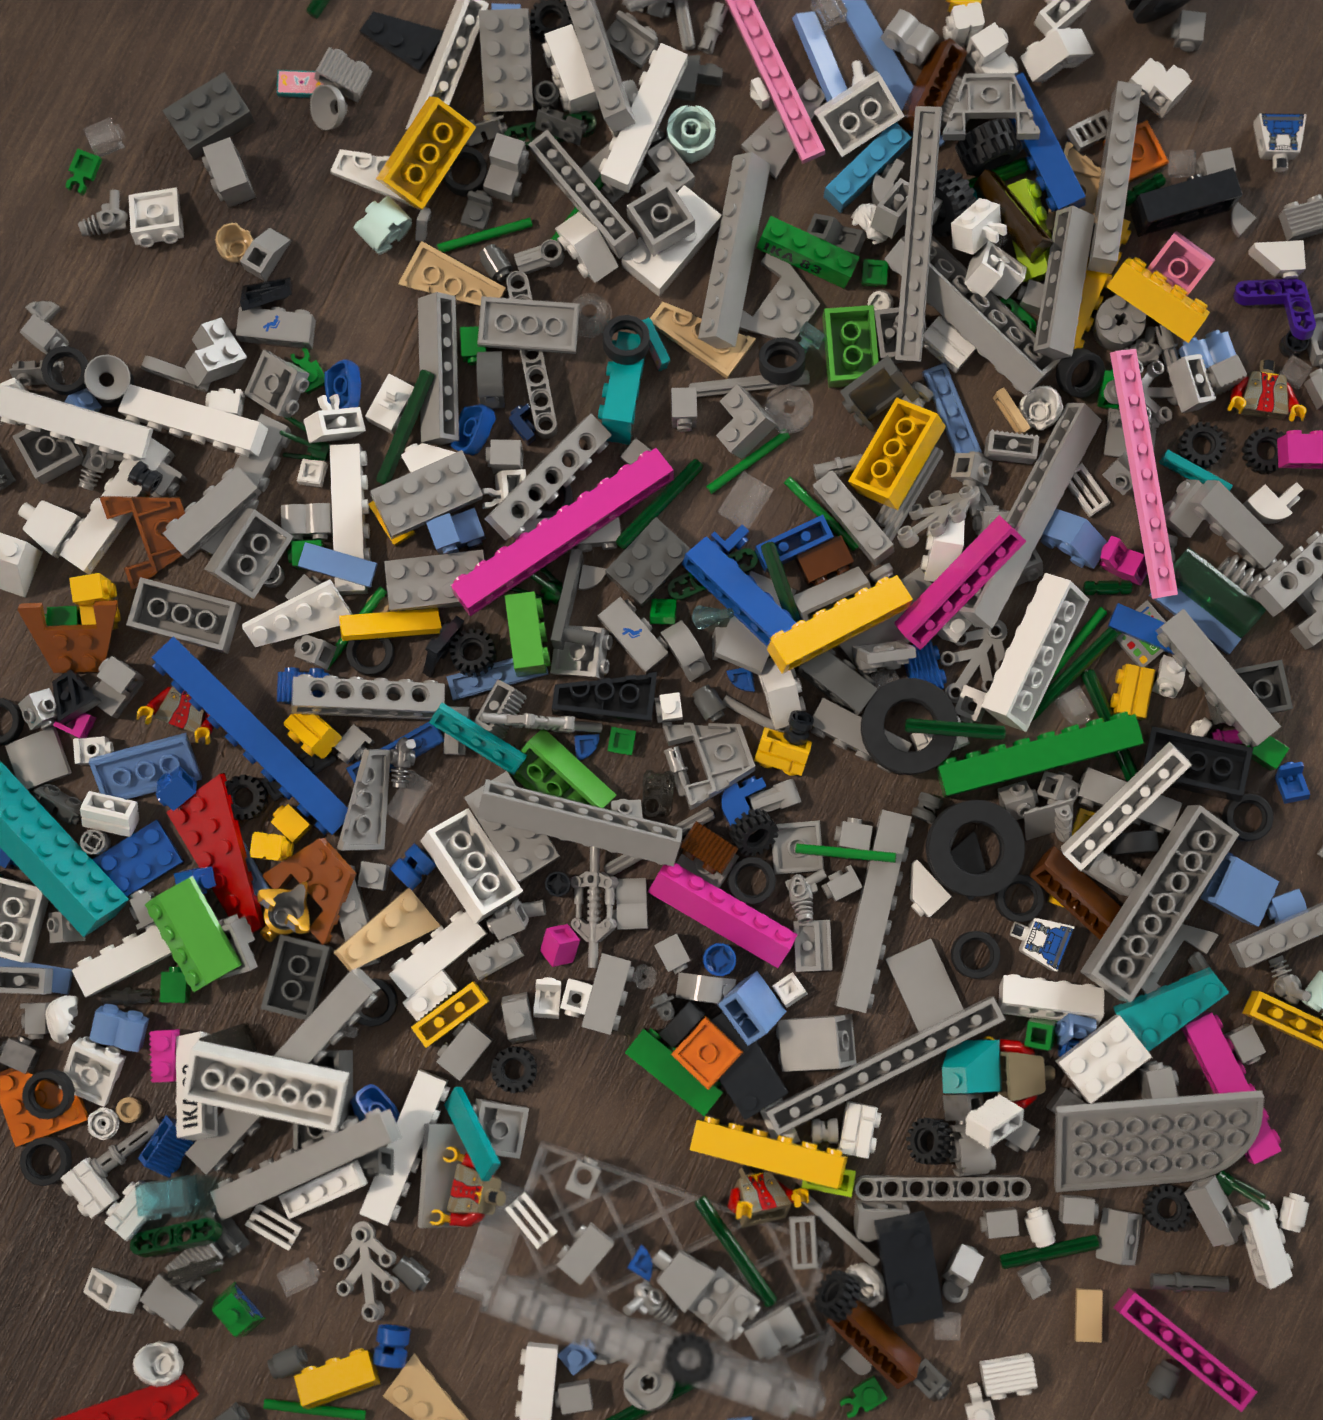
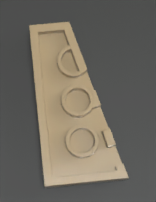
M422 241L398 283L400 286L431 294L439 292L456 296L457 301L480 307L481 296L503 298L507 290L506 287Z
M662 302L650 317L656 330L726 379H728L756 341L754 337L738 333L736 347L716 349L698 339L701 318L665 302Z
M408 888L336 949L334 953L345 967L351 971L440 927V925L413 891Z
M415 1352L383 1395L384 1398L413 1420H468L463 1412L453 1403L447 1392L437 1383L431 1372L421 1363Z

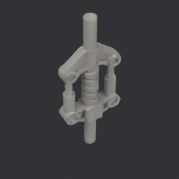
M484 712L480 715V722L511 725L512 728H523L524 726L525 728H544L545 730H550V732L572 733L574 730L598 733L602 731V723L575 721V717L545 716L544 718V716L538 717L529 713L511 715Z
M590 847V872H584L571 879V886L574 888V904H576V918L571 921V926L586 942H589L588 968H598V942L605 939L617 927V922L612 918V905H614L615 888H617L619 882L616 877L600 872V848ZM585 887H589V896H587V900H589V903H587V907H589V910H587V914H589L587 921H589V924L581 918V905L583 904ZM599 887L605 888L607 918L599 924V921H601V917H599V914H601V910H599V907H601V903H599V900H601V897H599L601 890H599Z

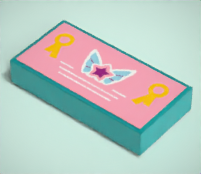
M278 70L277 95L278 97L311 98L315 88L323 84L314 79L316 71Z
M646 318L642 321L649 329V351L658 370L662 371L668 367L670 358L651 318Z

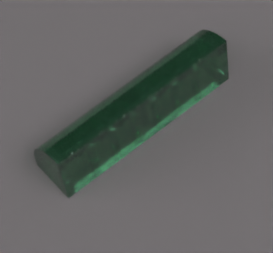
M1190 547L1173 563L1177 588L1239 638H1242L1266 611L1265 607Z

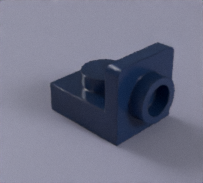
M528 403L524 406H517L511 411V416L509 417L510 425L527 446L536 440L534 434L536 429L528 419L523 421L524 418L532 413L531 406Z

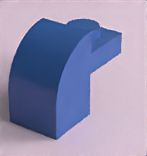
M753 776L742 782V788H739L736 782L724 790L721 798V809L730 827L732 824H737L734 820L737 817L741 819L742 813L749 814L748 810L751 809L745 798L766 788L763 778L757 780Z

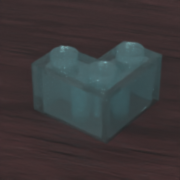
M196 1174L135 1185L138 1217L146 1216V1220L162 1218L161 1214L171 1213L172 1217L186 1216L187 1213L192 1212V1209L199 1205Z

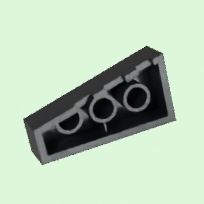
M657 672L638 676L628 675L622 678H603L596 681L555 684L552 715L651 727Z

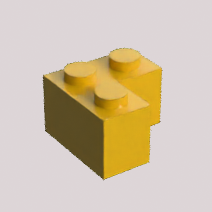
M100 573L69 578L72 600L80 608L82 625L96 624L93 608L94 602L114 600L117 597L115 584L111 583V580ZM118 607L116 610L113 629H118L117 622H119L121 619Z

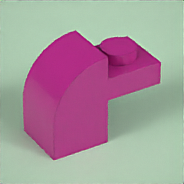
M1111 536L1108 543L1103 546L1100 557L1102 560L1099 565L1123 580H1130L1132 583L1141 586L1148 573L1145 554L1127 549L1121 539Z

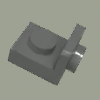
M476 190V192L469 191L467 195L468 202L460 221L461 225L478 231H484L494 206L492 198L489 194L480 190Z
M926 1358L920 1363L916 1379L912 1381L934 1402L944 1399L950 1392L949 1387L952 1385Z

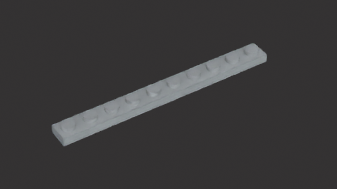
M915 107L895 360L921 362L942 116L941 107Z

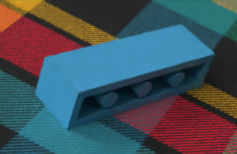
M897 123L886 128L825 187L823 197L841 213L873 182L876 174L880 176L888 164L891 165L896 158L908 149L911 137Z

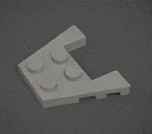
M1014 73L964 74L954 106L950 111L948 122L943 130L942 140H965V119L1015 118L1017 140L1039 139L1040 129L1034 123L1033 114L1024 101V94Z
M766 254L761 261V265L780 279L754 316L742 310L739 330L757 333L769 339L786 337L796 340L819 308L820 303L789 263Z
M672 722L662 723L668 746L694 740L707 780L684 786V793L690 810L698 807L755 771V764L740 724L709 723L708 726L687 722H684V725H673Z
M1181 924L1142 985L1141 989L1144 991V994L1146 995L1161 987L1157 982L1183 941L1189 943L1202 953L1207 954L1218 934Z

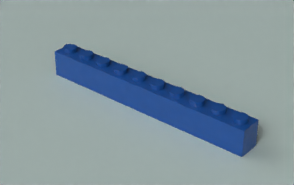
M174 636L151 657L155 662L152 666L162 676L167 673L173 679L170 684L180 694L185 691L191 697L188 702L197 711L203 709L209 715L207 720L216 729L221 726L228 733L224 737L234 747L239 744L245 750L242 755L252 765L257 762L263 768L261 773L270 782L273 780L277 781L281 785L278 790L288 800L293 797L299 803L296 808L306 818L311 815L317 821L314 825L324 835L329 833L332 836L344 824L348 808Z

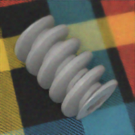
M1237 554L1230 558L1228 556L1215 570L1213 576L1215 577L1222 573L1220 582L1223 583L1229 579L1228 588L1231 589L1237 586L1236 595L1238 596L1245 592L1243 601L1246 602L1252 598L1251 606H1253L1258 601L1253 594L1260 589L1257 584L1261 581L1262 575L1259 573L1253 576L1255 570L1253 567L1245 570L1247 565L1245 561L1237 564L1239 559Z

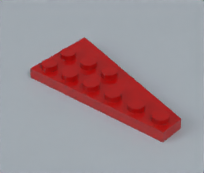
M221 773L199 788L193 796L174 811L170 809L166 813L199 868L212 866L216 886L211 888L227 915L230 917L237 914L239 918L245 917L251 927L252 934H254L266 925L260 903L258 902V896L253 891L251 883L253 876L251 871L248 872L245 860L247 858L238 820L234 819L231 804H233L231 795H228L225 785L227 781L226 775Z
M183 1373L177 1380L166 1386L151 1385L137 1389L128 1394L111 1398L52 1420H167L200 1393L187 1375Z

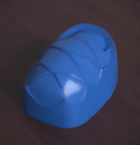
M351 360L338 361L325 371L324 380L327 401L331 404L329 397L338 394L340 400L339 409L359 407L361 398L360 369Z
M483 404L464 407L459 415V441L452 442L451 447L457 451L462 450L466 455L474 456L479 453L489 438L491 428L496 420L495 412Z
M368 1084L360 1089L350 1100L354 1114L358 1117L359 1122L366 1119V1113L377 1108L381 1112L390 1109L396 1123L400 1116L393 1102L381 1089L372 1084Z

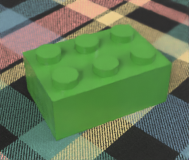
M874 305L824 309L822 318L828 388L848 386L879 362Z
M535 591L505 595L513 664L517 677L547 673L546 667L551 666L548 648L543 647V642L548 641L544 622L540 623V618H544L541 598H536Z

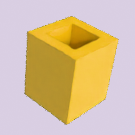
M287 804L286 807L281 805L273 813L275 818L271 821L279 831L295 844L313 827L290 804Z

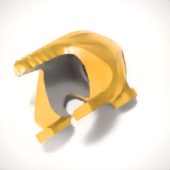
M307 882L298 884L292 890L262 889L258 891V902L265 907L264 919L266 926L260 931L261 936L265 940L272 942L279 934L309 932V911L306 900Z

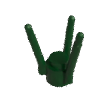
M284 417L286 420L290 421L292 424L306 432L305 425H303L302 423H300L292 417ZM282 430L279 432L280 435L308 446L307 452L311 454L284 452L282 454L283 457L300 460H327L332 443L327 441L309 443L308 440Z
M543 567L540 570L549 579L547 582L535 574L530 576L531 579L543 586L540 593L544 596L536 593L535 595L536 598H541V602L547 606L550 603L556 606L561 597L563 583ZM516 586L510 589L517 593L530 592Z
M1223 1170L1216 1175L1225 1195L1229 1196L1233 1190H1236L1265 1210H1270V1206L1254 1196L1265 1199V1194Z

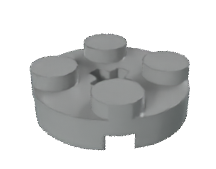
M653 1357L637 1359L628 1366L624 1373V1394L627 1400L636 1408L651 1412L663 1407L672 1397L675 1381L668 1374L665 1363L660 1359ZM653 1377L655 1379L653 1382L654 1388L652 1390L648 1388L645 1391L643 1389L645 1386L643 1380L645 1378L650 1380Z

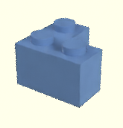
M475 508L453 516L447 513L426 521L439 555L458 553V549L468 546L469 549L483 544L481 540L486 539Z
M1059 509L1054 510L1053 516L1050 518L1041 537V543L1051 549L1054 546L1058 547L1062 552L1071 556L1070 561L1081 568L1085 565L1094 569L1100 560L1103 546L1108 543L1087 519Z

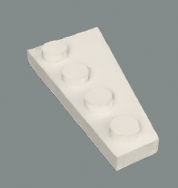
M339 150L331 169L332 175L412 206L376 180V177L390 156L380 157L372 156L369 153Z
M331 579L243 623L242 627L253 645L258 647L340 626L339 616L353 614Z

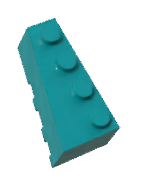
M621 331L618 332L617 340H612V344L621 350H633L641 342L638 334ZM645 357L641 361L630 365L608 361L606 376H610L609 383H604L602 397L606 398L605 405L600 404L598 419L602 420V425L611 434L606 441L628 445L631 443L632 424L634 425L636 400H638L640 379L642 378Z
M1208 967L1181 978L1170 985L1159 987L1157 990L1146 995L1135 997L1131 1003H1121L1113 1008L1116 1015L1123 1019L1149 1052L1227 995L1229 991L1214 971Z

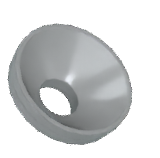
M327 84L319 85L311 96L310 110L315 124L322 130H332L339 127L344 120L345 114H347L348 106L338 88ZM336 100L338 104V113L335 110Z
M97 356L88 363L85 369L84 382L91 394L99 399H117L127 391L130 385L129 369L116 356ZM103 373L111 374L114 378L113 385L109 387L102 386L99 382V376Z

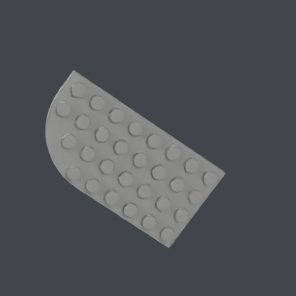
M1260 1090L1056 1106L1055 1191L1066 1192L1181 1183L1203 1179L1219 1173L1239 1160L1254 1143L1262 1123L1263 1093Z

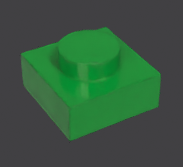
M864 259L861 285L886 287L888 263L883 260Z
M652 599L650 624H675L677 599Z
M612 727L607 752L632 756L636 731Z

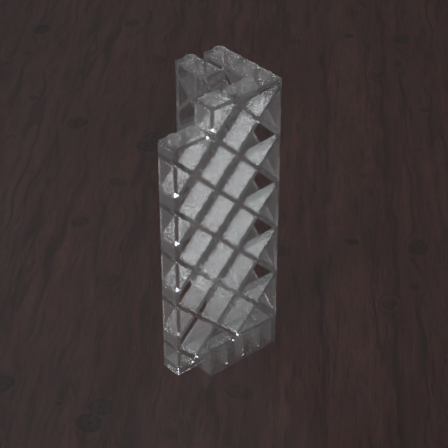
M541 1140L525 1188L501 1180L500 1190L506 1193V1201L502 1206H496L493 1215H485L484 1219L480 1222L470 1254L462 1266L454 1292L483 1301L480 1308L482 1312L672 1378L665 1366V1352L675 1336L679 1337L681 1333L674 1330L672 1325L663 1324L661 1320H658V1317L654 1318L653 1315L638 1319L614 1309L608 1294L640 1278L643 1281L646 1279L633 1272L604 1287L594 1268L590 1275L597 1291L583 1298L568 1296L555 1288L548 1274L559 1268L557 1263L560 1259L545 1266L537 1248L505 1208L524 1192L532 1199L541 1174L559 1208L546 1215V1218L551 1222L563 1216L575 1241L576 1238L573 1235L577 1229L569 1212L603 1196L618 1227L617 1231L607 1236L613 1241L622 1237L633 1258L636 1249L628 1233L660 1217L663 1218L677 1249L687 1254L718 1240L713 1232L683 1247L668 1216V1213L692 1201L695 1202L701 1195L594 1159L599 1162L597 1166L601 1169L623 1176V1178L605 1186L599 1174L596 1181L599 1190L591 1193L589 1199L583 1197L565 1206L550 1171L572 1160H577L578 1158L583 1160L586 1155ZM548 1151L565 1156L547 1166L544 1165ZM633 1180L646 1184L659 1210L624 1226L609 1192ZM655 1188L683 1198L664 1207ZM708 1198L715 1209L736 1216V1214L729 1210L728 1205ZM522 1200L520 1203L528 1211L529 1205L525 1200ZM515 1206L513 1210L524 1222L525 1217ZM540 1219L536 1220L540 1227L544 1225ZM740 1220L727 1225L731 1233L742 1228ZM775 1221L761 1223L760 1225L767 1227L778 1251L754 1262L753 1265L759 1270L782 1259L797 1292L775 1302L768 1308H762L759 1302L757 1304L760 1307L758 1313L753 1319L747 1317L741 1326L746 1328L787 1303L791 1305L802 1299L817 1332L802 1339L792 1347L779 1348L780 1353L772 1359L766 1360L764 1358L760 1361L751 1360L734 1351L730 1342L725 1341L715 1332L704 1338L709 1341L713 1349V1371L711 1370L710 1376L705 1378L701 1384L695 1383L694 1386L787 1419L790 1411H796L815 1418L817 1411L822 1412L826 1401V1396H824L818 1376L820 1370L825 1371L829 1357L825 1354L828 1346H833L837 1332L833 1331L834 1328L828 1323L825 1330H822L807 1300V1296L814 1298V1295L818 1294L814 1289L815 1286L820 1287L821 1285L820 1282L824 1275V1272H821L823 1262L828 1263L832 1248L829 1247L830 1243L827 1239L816 1236V1244L821 1245L817 1255L818 1268L812 1270L807 1287L802 1289L787 1258L791 1254V1246L788 1245L782 1248L774 1231L775 1229L790 1235L789 1226ZM531 1224L526 1225L530 1231L535 1230ZM795 1229V1235L800 1238V1230ZM805 1232L806 1246L811 1244L810 1233ZM519 1235L523 1237L538 1269L524 1277L506 1274ZM800 1240L796 1241V1251L801 1249ZM677 1251L669 1254V1256L672 1258ZM653 1263V1272L660 1269ZM735 1264L738 1271L730 1275L736 1280L742 1278L745 1287L755 1294L753 1288ZM675 1302L670 1304L671 1308H675V1311L680 1309ZM821 1341L809 1379L792 1371L787 1358ZM688 1348L680 1353L679 1362L682 1367L693 1369L700 1363V1355L696 1350Z

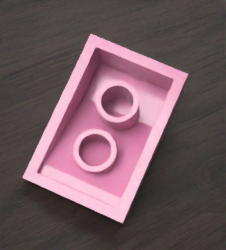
M1175 231L1147 269L1152 273L1155 270L1160 272L1167 278L1166 282L1173 287L1175 284L1179 285L1188 292L1186 294L1188 296L1215 259Z

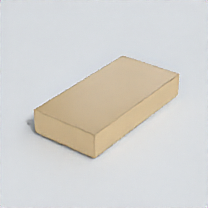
M1004 387L998 390L993 400L1015 433L1018 432L1019 435L1021 433L1027 434L1031 427Z
M1076 1288L1075 1341L1102 1342L1103 1290Z

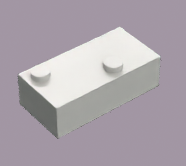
M685 185L682 186L677 194L695 219V232L654 257L641 237H639L637 240L638 245L622 258V267L659 297L721 223L722 215Z
M469 808L428 830L421 839V843L474 924L492 915L494 911L502 906L512 903L523 892Z

